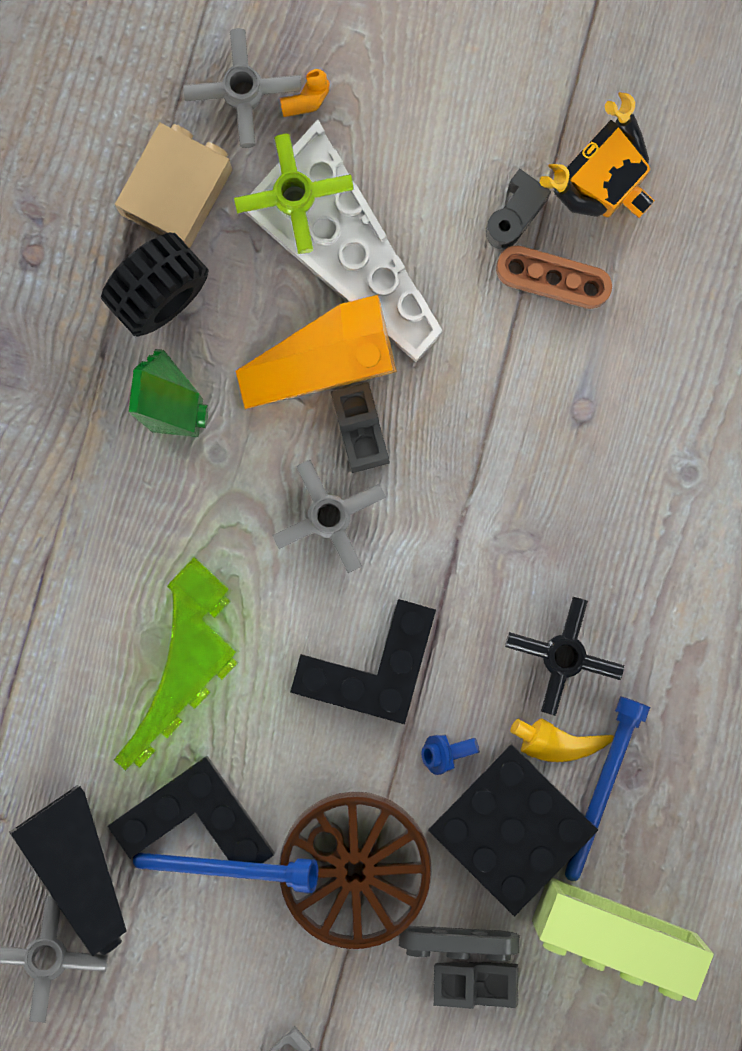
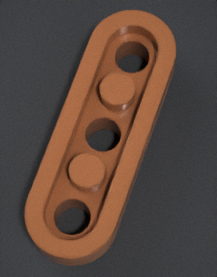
M518 245L508 247L500 254L497 261L496 272L498 278L505 285L583 308L594 309L600 307L606 302L612 292L611 278L604 270ZM519 263L522 266V272L520 274L511 273L508 267L509 264ZM549 273L558 275L560 279L559 284H549L546 280V275ZM593 284L597 289V294L593 296L587 295L584 291V285Z

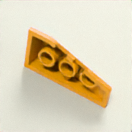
M379 295L339 304L236 370L244 408L249 409L397 372Z

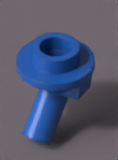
M433 735L426 739L421 755L424 765L430 772L435 775H441L455 768L453 760L480 753L476 738L449 745L446 735Z

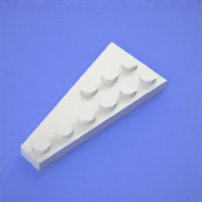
M317 119L292 147L297 171L306 175L312 182L349 175L336 149L334 150ZM280 163L271 170L251 194L273 190L275 182L282 175ZM354 182V190L315 198L314 204L306 212L314 249L310 253L298 254L291 216L284 214L276 206L244 212L346 302L379 295L389 339L415 362L421 358L442 334L440 325L421 293L416 289L405 270L404 264L399 256L396 255L385 232ZM290 187L284 192L283 196L289 201H298L304 196L305 192L299 187Z

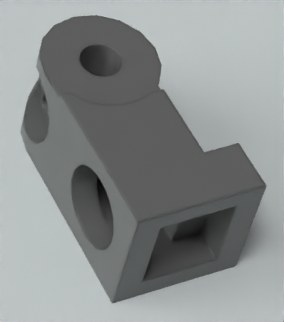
M520 168L511 179L508 190L514 195L503 209L495 211L490 216L487 223V240L497 249H507L518 241L548 201L551 194L548 188L541 186L537 180Z

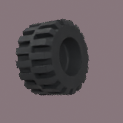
M166 233L140 246L115 269L103 288L101 299L133 336L140 337L161 328L185 309L202 289L209 270L176 233Z

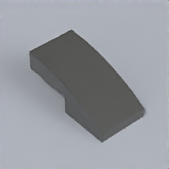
M369 382L331 391L352 473L390 464Z
M494 962L435 963L433 1006L473 1009L475 1005L516 1008L518 1005V964Z

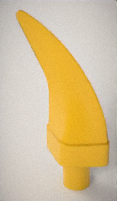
M542 718L532 725L516 719L510 729L512 734L523 739L521 752L532 758L548 762H567L587 757L609 745L614 738L613 735L572 736Z

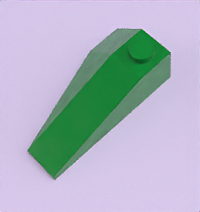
M155 349L153 355L147 357V362L142 361L133 369L129 413L152 433L199 437L200 428H206L208 405L203 404L201 395L164 350Z

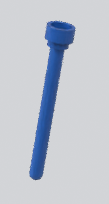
M620 696L615 709L618 712L616 720L620 722L585 815L597 828L599 827L634 728H639L641 721H646L651 708L623 696ZM595 835L569 860L565 870V876L569 881H577L580 878Z
M138 853L132 860L133 865L138 869L286 882V885L293 887L295 892L313 893L318 882V864L313 859L298 858L295 862H289L288 866Z

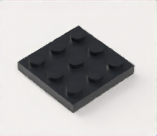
M510 744L436 820L428 831L515 917L596 834L598 828L525 756Z

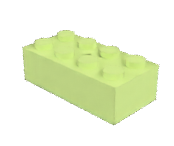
M552 878L545 885L532 918L539 940L543 941L542 946L545 949L565 956L567 951L582 956L581 961L584 964L600 971H604L606 966L620 971L619 976L635 985L643 986L644 981L659 986L658 991L661 994L677 1001H682L683 996L695 1001L697 1000L714 955L697 933L556 878Z

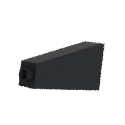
M76 785L10 830L9 834L92 956L100 952L103 956L121 944L120 936L127 932L85 792L81 786Z

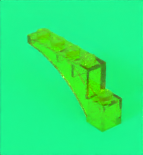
M193 557L167 585L172 591L173 596L172 635L168 658L159 688L146 716L132 738L114 758V761L125 771L132 767L133 764L141 768L156 752L151 745L161 735L168 739L184 722L179 715L189 705L195 710L211 693L206 688L216 676L223 680L238 664L234 657L240 651L206 620L209 615L214 618L218 617L231 603L227 596L231 593L232 589L199 558Z

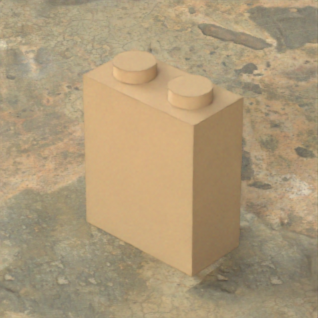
M159 122L114 205L120 215L158 235L170 232L176 233L190 248L229 178L232 166L229 158H227V152L219 146L207 142L206 146L193 140V135L185 128L173 124L170 128Z

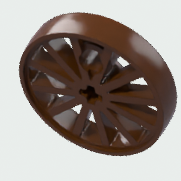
M344 792L326 797L305 810L294 822L285 838L279 865L288 866L293 846L309 852L318 861L330 863V865L318 867V878H332L313 893L300 900H296L292 888L288 887L286 882H280L285 903L295 920L309 934L324 943L346 949H364L386 943L409 927L426 901L432 872L431 857L426 839L415 820L402 807L385 797L367 792ZM357 805L378 808L380 813L367 838L359 848ZM339 806H348L350 848L344 843L342 830L338 825L329 821L325 814L326 811ZM389 815L395 817L407 829L403 834L386 845L370 852ZM316 818L319 823L311 829L308 839L301 836L302 830ZM325 831L335 836L337 845L333 850L323 852L315 846L314 838L320 832ZM412 840L415 841L421 861L379 862ZM350 861L355 865L359 861L363 862V875L360 876L357 873H354L352 876L347 875V863ZM422 874L416 895L397 887L379 876ZM372 886L410 905L409 909L400 919L394 922ZM340 887L322 925H318L303 911ZM350 891L352 892L354 935L352 936L330 931ZM360 891L366 896L385 929L372 934H362Z

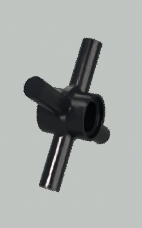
M577 597L572 598L562 635L553 637L547 643L515 633H508L505 643L506 648L543 658L545 667L551 673L541 712L556 716L566 679L575 676L581 670L617 680L622 678L624 665L587 655L583 644L578 640L588 604L587 600ZM568 645L574 652V660L569 666L562 668L555 661V652L560 646Z

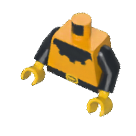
M618 93L622 101L619 110L615 102L607 101L605 103V111L609 115L617 117L616 123L610 120L568 167L562 164H549V168L554 172V180L548 176L540 177L541 186L544 188H554L555 195L572 213L594 217L603 215L609 218L623 204L640 218L655 201L639 186L651 169L648 165L649 156L642 132L635 115L632 114L635 109V100L627 93Z

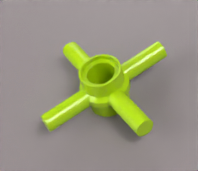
M280 134L275 136L274 139L282 175L275 182L273 190L235 197L236 211L238 214L276 206L281 212L291 216L298 254L310 253L314 249L306 212L312 207L317 197L354 190L352 177L349 174L312 182L306 175L297 171L290 134ZM290 187H299L305 192L304 196L298 201H289L283 195Z

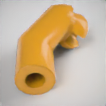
M320 69L311 70L306 75L307 82L300 94L280 98L283 117L311 113L319 109L329 93L330 86L324 71Z

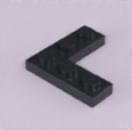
M400 599L397 600L377 675L301 654L290 693L405 724L436 609Z
M205 756L107 826L129 859L194 813L200 818L229 861L264 863L275 854L208 756Z

